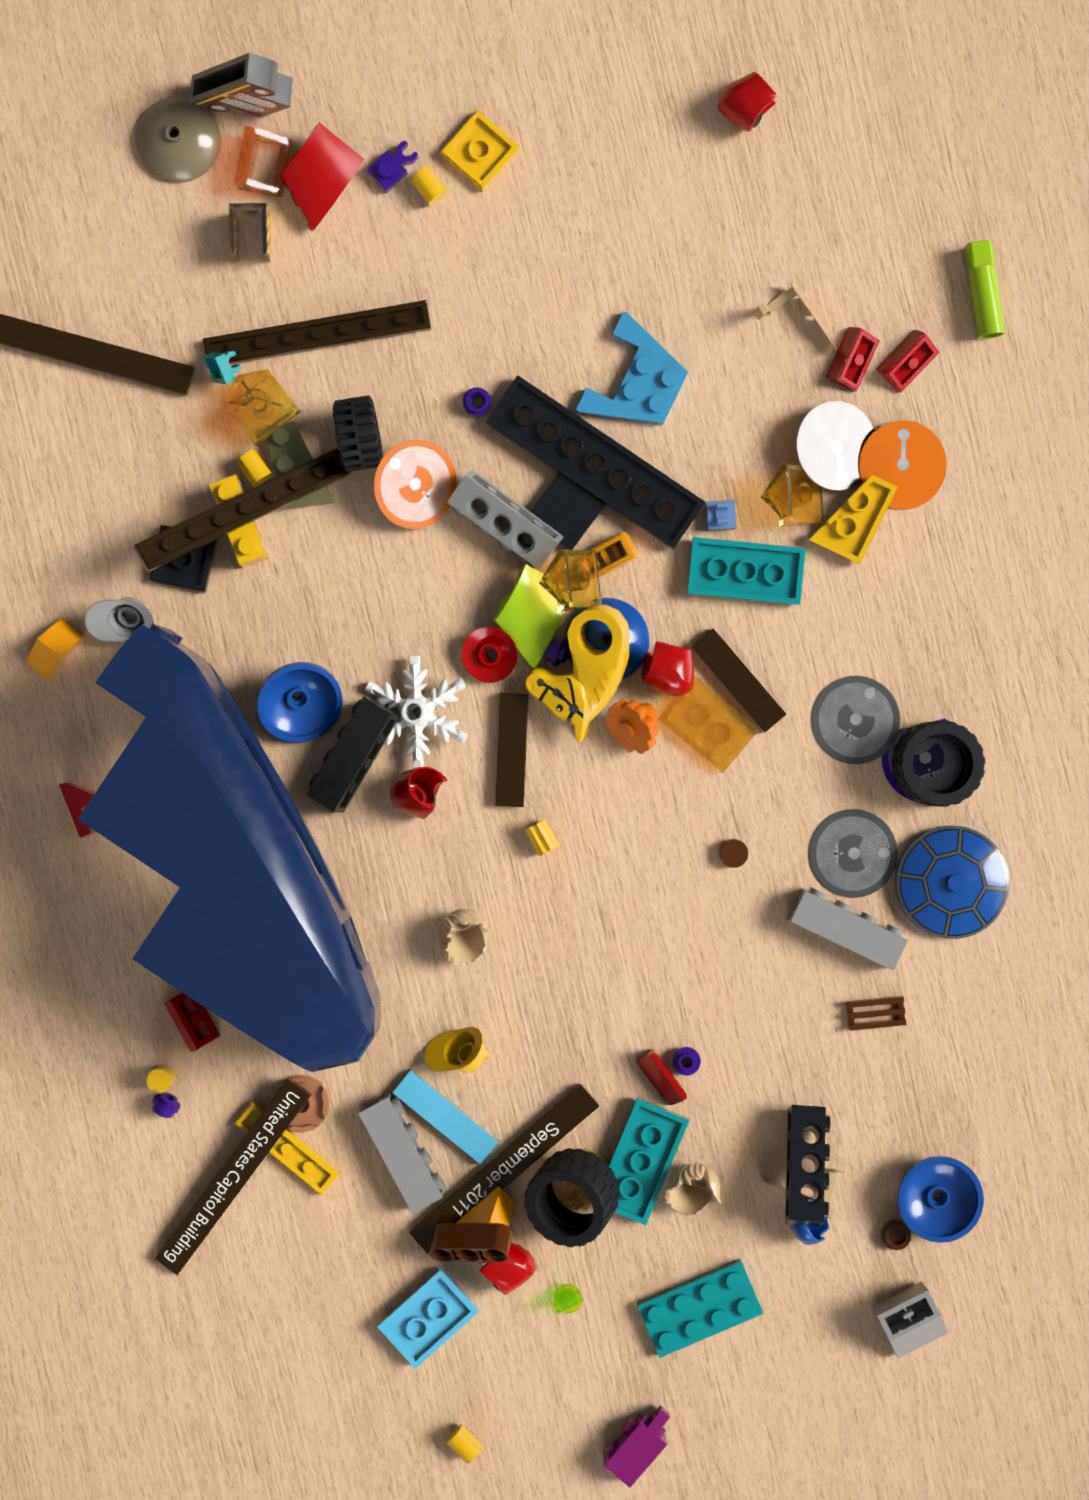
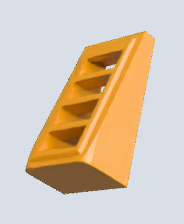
M622 532L579 555L574 560L586 584L639 558V554L628 533ZM620 542L627 553L625 557H623L617 545ZM610 547L617 559L614 563L607 551ZM598 553L601 554L606 564L604 568L596 556ZM588 558L591 559L597 571L593 574L586 562Z

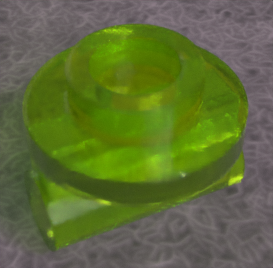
M565 1284L556 1290L553 1305L558 1314L561 1312L573 1313L580 1308L584 1300L581 1291L576 1286Z

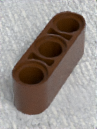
M441 1223L435 1227L429 1255L441 1262H504L508 1258L513 1230L509 1226L500 1223Z

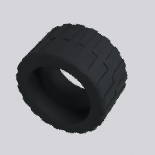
M951 721L921 723V725L910 728L906 734L900 737L898 744L895 745L891 760L892 774L896 779L897 786L904 792L903 794L913 799L914 802L938 807L956 805L972 796V793L980 786L981 779L985 773L984 750L977 741V737L963 725L960 726ZM932 737H943L951 740L958 747L962 756V771L959 779L950 788L940 791L928 789L920 784L913 770V758L916 749L923 741Z
M567 1148L563 1151L555 1152L544 1162L527 1185L528 1188L524 1195V1206L529 1221L533 1224L534 1229L542 1234L545 1239L560 1246L581 1247L594 1241L600 1235L619 1204V1183L615 1178V1173L602 1158L600 1159L596 1154L584 1151V1149ZM567 1181L581 1188L591 1201L593 1213H576L563 1206L554 1194L552 1182Z

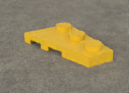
M871 475L809 541L860 565L898 487Z

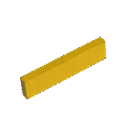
M253 1100L234 1124L247 1134L264 1109ZM287 1128L269 1151L273 1157L321 1196L340 1174L335 1167Z

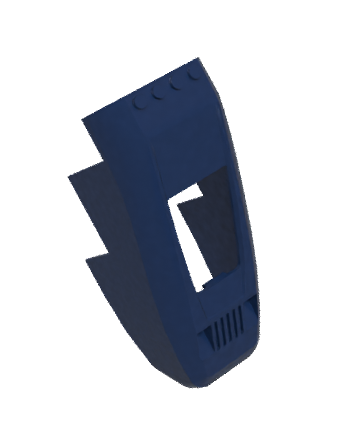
M154 623L151 626L141 624L115 654L95 683L146 718L78 818V820L180 887L132 959L237 1029L305 1070L316 1072L358 1062L380 1028L381 995L340 890L283 781L213 666L200 655L180 643L183 638L169 628L157 626Z

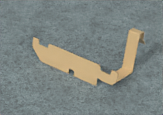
M792 286L766 305L764 302L758 306L753 313L760 320L767 312L772 314L795 296H799V294ZM799 296V298H800V300L802 301V303L804 304V306L807 308V310L809 311V313L811 314V316L814 318V320L816 321V323L818 324V326L820 327V329L823 331V333L825 334V336L827 337V339H828V340L830 341V343L833 345V343H832L831 340L828 338V336H827V334L825 333V331L822 329V327L820 326V324L818 323V321L815 319V317L813 316V314L811 313V311L809 310V308L806 306V304L804 303V301L802 300V298Z
M839 1156L836 1158V1169H828L829 1189L824 1190V1201L828 1203L838 1172L845 1173L847 1167L846 1159Z

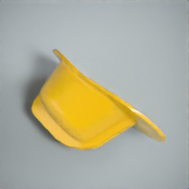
M466 1027L437 1035L427 1046L424 1057L426 1065L434 1072L457 1070L469 1073L477 1070L482 1062L489 1058V1052L483 1043L481 1031L475 1027Z

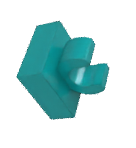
M235 351L211 352L203 356L214 383L227 385L236 380L233 373L239 372L242 367L238 364L230 367L229 359L236 355Z

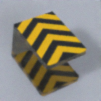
M229 203L230 255L234 262H239V217H262L263 254L267 261H272L271 212L267 203Z

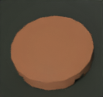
M297 1075L290 1077L312 1095L287 1129L301 1133L314 1130L324 1121L329 1112L330 1099L328 1091L319 1080L312 1076ZM284 1081V1082L279 1086V1088L277 1089L276 1093L274 1094V1097H275V1095L278 1093V1091L280 1090V1088L283 1086V1084H284L286 1081Z

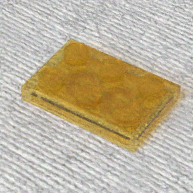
M695 675L692 691L682 696H676L658 717L659 721L721 773H724L759 731L756 726Z

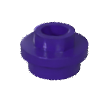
M479 387L471 388L463 397L464 409L472 416L486 414L491 407L489 393ZM474 398L482 399L483 403L480 407L472 405Z
M553 639L550 642L546 652V660L550 661L553 666L557 667L561 662L564 663L569 654L566 640Z
M682 1047L674 1053L672 1064L679 1074L688 1076L698 1071L701 1059L695 1049ZM684 1057L692 1059L690 1066H683L681 1064Z
M164 1092L153 1097L152 1110L161 1117L172 1118L180 1109V1103L177 1101V1098L170 1093Z

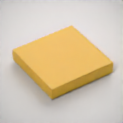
M476 110L440 151V155L483 192L520 150V146L479 110Z

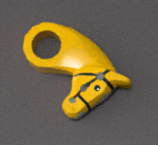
M606 604L590 606L572 619L567 635L573 661V672L552 673L545 668L537 667L525 678V687L531 695L543 703L557 718L575 727V739L578 742H582L583 738L587 737L591 720L608 704L616 692L629 658L628 622L619 610ZM588 621H602L609 627L613 638L609 649L600 650L589 644L585 636V627Z

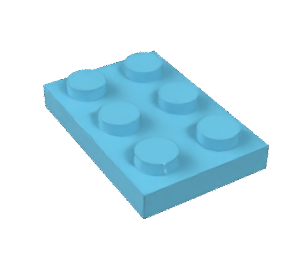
M440 1267L379 1322L377 1327L416 1369L479 1312V1308Z

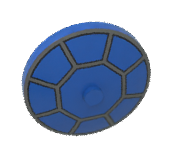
M940 826L923 832L905 848L896 867L895 892L901 909L915 926L937 937L960 939L983 931L999 916L1005 906L1009 893V872L1002 853L989 838L967 827Z

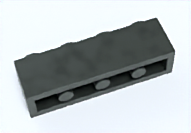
M363 696L362 700L360 699L355 703L351 713L353 715L351 719L338 732L337 743L324 756L323 767L310 780V789L306 795L332 812H345L400 718L399 714L374 698Z

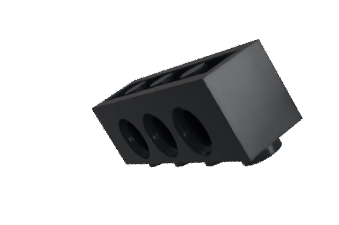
M791 1105L788 1109L785 1224L819 1227L824 1223V1219H828L829 1203L824 1201V1190L829 1189V1173L825 1172V1161H829L830 1145L825 1144V1133L830 1131V1116L826 1115V1107ZM806 1130L811 1131L816 1137L815 1143L805 1142L802 1132ZM803 1159L813 1161L815 1164L814 1172H807L803 1169ZM810 1188L815 1195L814 1201L804 1200L801 1196V1189Z

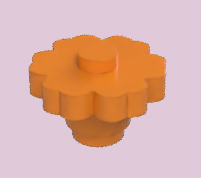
M620 699L608 708L610 715L606 718L608 730L611 735L617 737L616 740L619 746L625 748L630 753L636 750L639 754H643L656 744L654 737L658 735L656 727L658 713L651 704H639L635 700H631L628 703L625 699Z

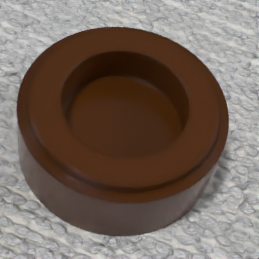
M730 839L721 845L719 856L725 865L737 868L747 861L748 849L742 841Z
M891 1220L883 1226L881 1237L888 1248L902 1250L910 1243L911 1232L902 1221Z

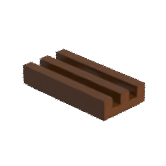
M903 996L846 1001L850 1031L907 1025ZM897 1003V1008L853 1012L854 1007ZM898 1015V1019L854 1023V1019Z

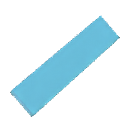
M412 1070L407 1073L392 1092L479 1164L483 1162L498 1143L495 1137Z

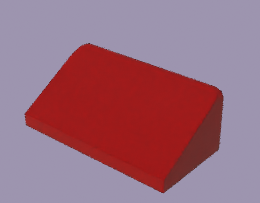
M848 327L826 374V378L857 392L880 340L862 328Z
M913 330L876 370L901 393L940 352L926 333Z
M184 993L164 1002L190 1052L196 1051L220 1037L205 1007Z
M650 1049L637 1059V1065L668 1105H674L687 1099L685 1090L654 1049Z

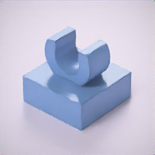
M735 500L706 501L707 531L736 529Z

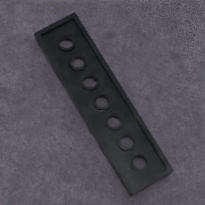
M518 375L486 421L487 425L558 473L560 472L592 496L673 550L705 504L704 500ZM521 408H529L533 412V418L531 421L523 423L518 420L517 412ZM547 423L553 424L557 429L556 435L550 439L543 437L540 433L541 427ZM574 439L579 442L580 450L578 453L568 454L564 450V444L567 440ZM592 455L600 456L604 461L603 467L599 470L590 469L587 464L588 458ZM615 471H622L626 474L627 482L623 486H616L612 483L611 475ZM638 487L649 489L651 497L648 501L640 502L635 498L634 492ZM667 502L673 506L674 514L671 517L664 518L660 516L658 506L661 503Z

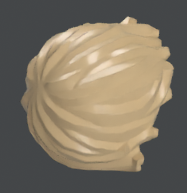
M458 909L449 913L442 920L438 934L440 946L447 961L463 967L465 964L471 965L475 963L478 958L481 959L487 950L486 933L489 931L485 927L487 923L485 917L473 910Z
M697 1162L694 1164H684L670 1178L669 1184L666 1187L664 1202L668 1203L669 1208L674 1212H680V1215L692 1216L698 1215L706 1208L711 1210L713 1203L721 1204L719 1179L716 1173L706 1165L698 1164Z

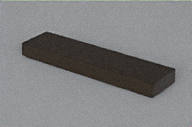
M714 628L691 646L764 733L786 715L783 709Z
M500 693L495 806L524 807L529 694Z

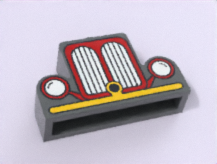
M247 53L192 75L189 104L216 112H230L232 108L254 115L267 116L290 108L293 78L277 73V62Z

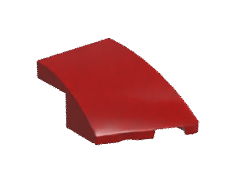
M320 122L314 127L302 147L291 157L279 175L286 189L290 191L296 207L301 208L308 221L307 227L311 231L315 230L364 161L363 157Z

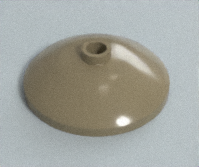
M168 97L154 103L144 112L137 125L135 144L138 155L144 166L152 174L165 181L182 183L201 177L213 166L220 151L221 135L214 116L206 108L189 104L190 98ZM173 130H178L179 135L177 137H170V133Z

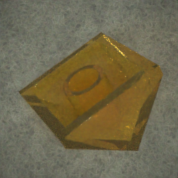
M268 369L237 375L223 402L229 413L255 446L273 434L276 429L281 428L301 413Z
M781 465L761 496L779 515L780 527L824 524L822 486L815 483L806 474L801 465Z
M559 550L539 582L557 600L558 611L587 609L590 606L602 605L596 550Z

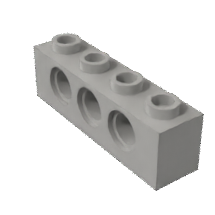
M471 470L464 476L447 501V503L453 506L452 509L456 514L461 517H468L475 522L478 530L485 534H491L498 539L501 547L508 551L513 550L521 556L524 564L532 568L536 567L538 570L547 562L564 537L474 470ZM476 499H481L485 502L486 511L480 510L477 507ZM499 516H504L508 519L510 524L508 528L500 524ZM522 533L529 534L532 537L533 543H525L522 539Z

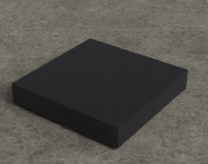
M559 472L530 512L564 536L560 544L569 551H572L604 509L605 505Z
M161 525L159 533L171 527ZM217 540L151 571L149 580L207 592Z

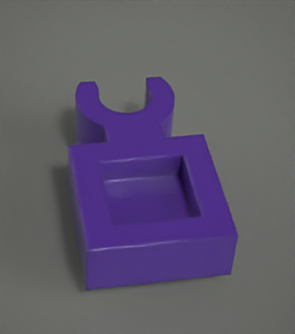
M406 140L398 145L397 153L394 156L387 150L367 169L368 174L386 193L408 174L404 166L411 165L418 159L416 151L411 156L403 155V151L408 147Z

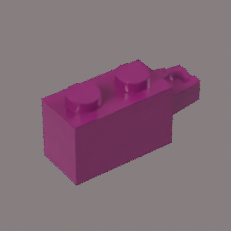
M661 1405L650 1416L645 1413L643 1416L639 1414L635 1420L633 1418L629 1419L622 1428L623 1434L617 1441L611 1440L603 1451L604 1466L629 1488L667 1446L666 1436L664 1435L666 1430L663 1426L670 1418V1413Z

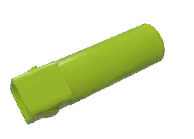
M991 240L969 242L964 247V262L966 263L977 338L990 339L1004 335L1005 331Z

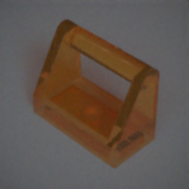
M245 126L235 178L238 189L282 197L284 184L279 175L289 162L292 140L258 128ZM259 142L280 146L273 186L252 180Z

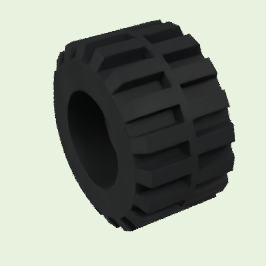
M367 395L334 401L333 419L344 469L347 472L378 467L383 458L373 400Z

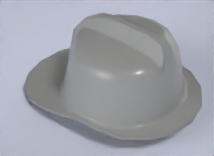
M133 597L97 602L89 608L85 616L87 630L97 639L108 642L127 641L141 624L151 626L152 623H155L150 609L142 601Z

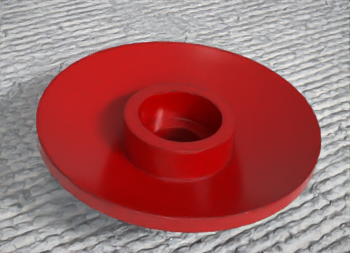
M492 626L481 627L473 631L466 638L462 647V661L468 673L475 679L486 683L499 682L507 678L516 667L518 660L517 646L512 637L504 630ZM489 648H493L496 651L495 658L488 656L487 651Z

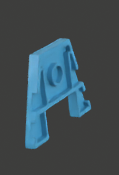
M623 311L612 336L638 348L637 353L614 400L586 388L575 412L584 415H599L600 417L622 418L630 421L663 425L688 371L627 312Z

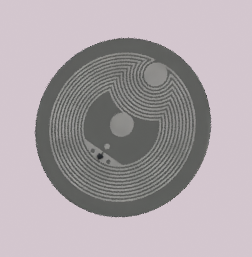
M848 676L838 679L821 692L814 704L812 728L818 744L828 755L844 763L864 764L878 759L890 749L899 732L900 713L896 700L885 686L868 677Z
M858 809L843 810L826 818L814 832L809 848L811 868L818 881L832 893L848 898L864 897L881 889L892 876L898 855L896 840L888 825L876 815Z

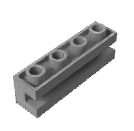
M812 887L809 892L801 889L795 909L791 910L787 920L894 971L908 941L901 937L902 930L887 924L886 928H882L875 924L877 918L864 912L859 917L850 912L852 906L837 899L832 904L824 900L825 893Z
M389 1093L372 1105L368 1104L361 1108L358 1114L409 1209L414 1214L443 1198V1188L446 1186L441 1175L438 1172L433 1173L429 1165L432 1163V1160L426 1148L420 1149L416 1138L419 1136L411 1122L406 1123L402 1115L405 1113V1110L399 1098L393 1099L391 1093Z

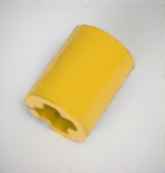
M429 166L418 171L411 179V183L429 206L443 198L448 191Z
M255 449L246 452L235 462L252 487L262 484L272 475V472Z
M545 819L524 830L538 856L559 846Z
M162 1064L157 1066L147 1076L146 1083L151 1091L156 1089L159 1093L165 1092L175 1081V1071L168 1065Z
M463 1424L457 1426L446 1441L467 1464L483 1448V1444Z

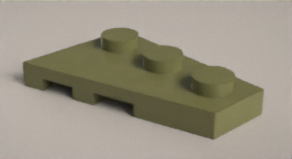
M294 421L266 425L273 478L313 460ZM324 487L279 510L335 502L327 487Z

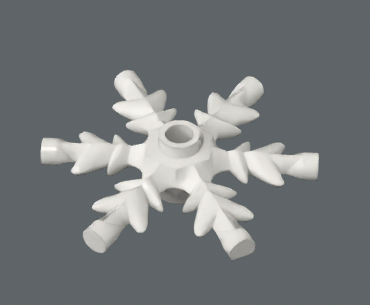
M409 656L410 672L403 670L405 678L410 683L404 684L411 691L408 698H400L398 689L394 694L387 682H384L383 689L370 681L365 691L378 697L377 701L381 704H389V709L396 707L399 710L400 718L388 736L386 745L392 742L395 732L400 737L401 728H410L412 734L406 741L412 742L408 746L405 755L413 754L412 766L417 768L424 767L423 753L426 755L430 754L428 747L423 742L429 740L422 734L426 726H432L435 736L439 731L445 743L449 742V736L462 744L465 742L468 734L455 728L459 721H444L446 715L437 718L433 714V710L436 705L445 708L446 706L443 702L458 701V698L453 694L464 689L466 684L462 678H458L448 686L447 680L444 679L438 692L433 687L431 697L425 698L422 696L421 690L427 684H421L427 674V669L420 671V656ZM420 707L421 715L419 718H416L414 711Z

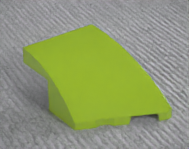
M525 564L519 570L512 592L501 597L493 623L497 628L504 630L512 637L517 649L527 661V667L534 669L558 628L573 590Z

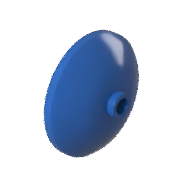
M614 598L592 600L581 606L571 617L565 632L566 646L569 647L567 632L572 619L587 608L606 604L619 610L628 622L629 658L622 677L623 680L638 670L648 652L649 632L646 622L633 606L622 600ZM588 621L585 627V636L589 644L596 649H609L611 644L607 645L602 641L603 635L610 634L612 636L609 627L602 621ZM569 648L568 658L573 665L572 655Z
M309 662L290 663L276 669L264 680L257 695V712L261 723L273 736L288 742H307L322 736L335 724L342 709V692L335 677L325 668ZM294 692H301L300 696L292 697Z
M933 1156L917 1162L906 1172L899 1185L897 1202L903 1221L913 1233L931 1242L944 1243L957 1240L974 1228L983 1210L984 1195L978 1177L966 1164L951 1157ZM935 1191H941L939 1199L935 1200L932 1198V1194Z

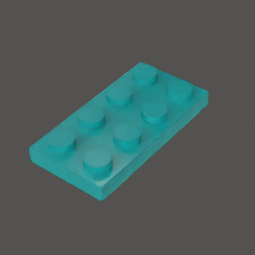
M693 537L687 594L800 605L806 548Z
M636 1097L608 1164L615 1173L620 1191L619 1204L614 1213L643 1225L647 1224L690 1121L688 1118Z
M741 1259L637 1303L659 1358L764 1314Z

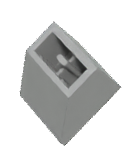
M922 1281L872 1306L898 1359L948 1334L943 1319Z

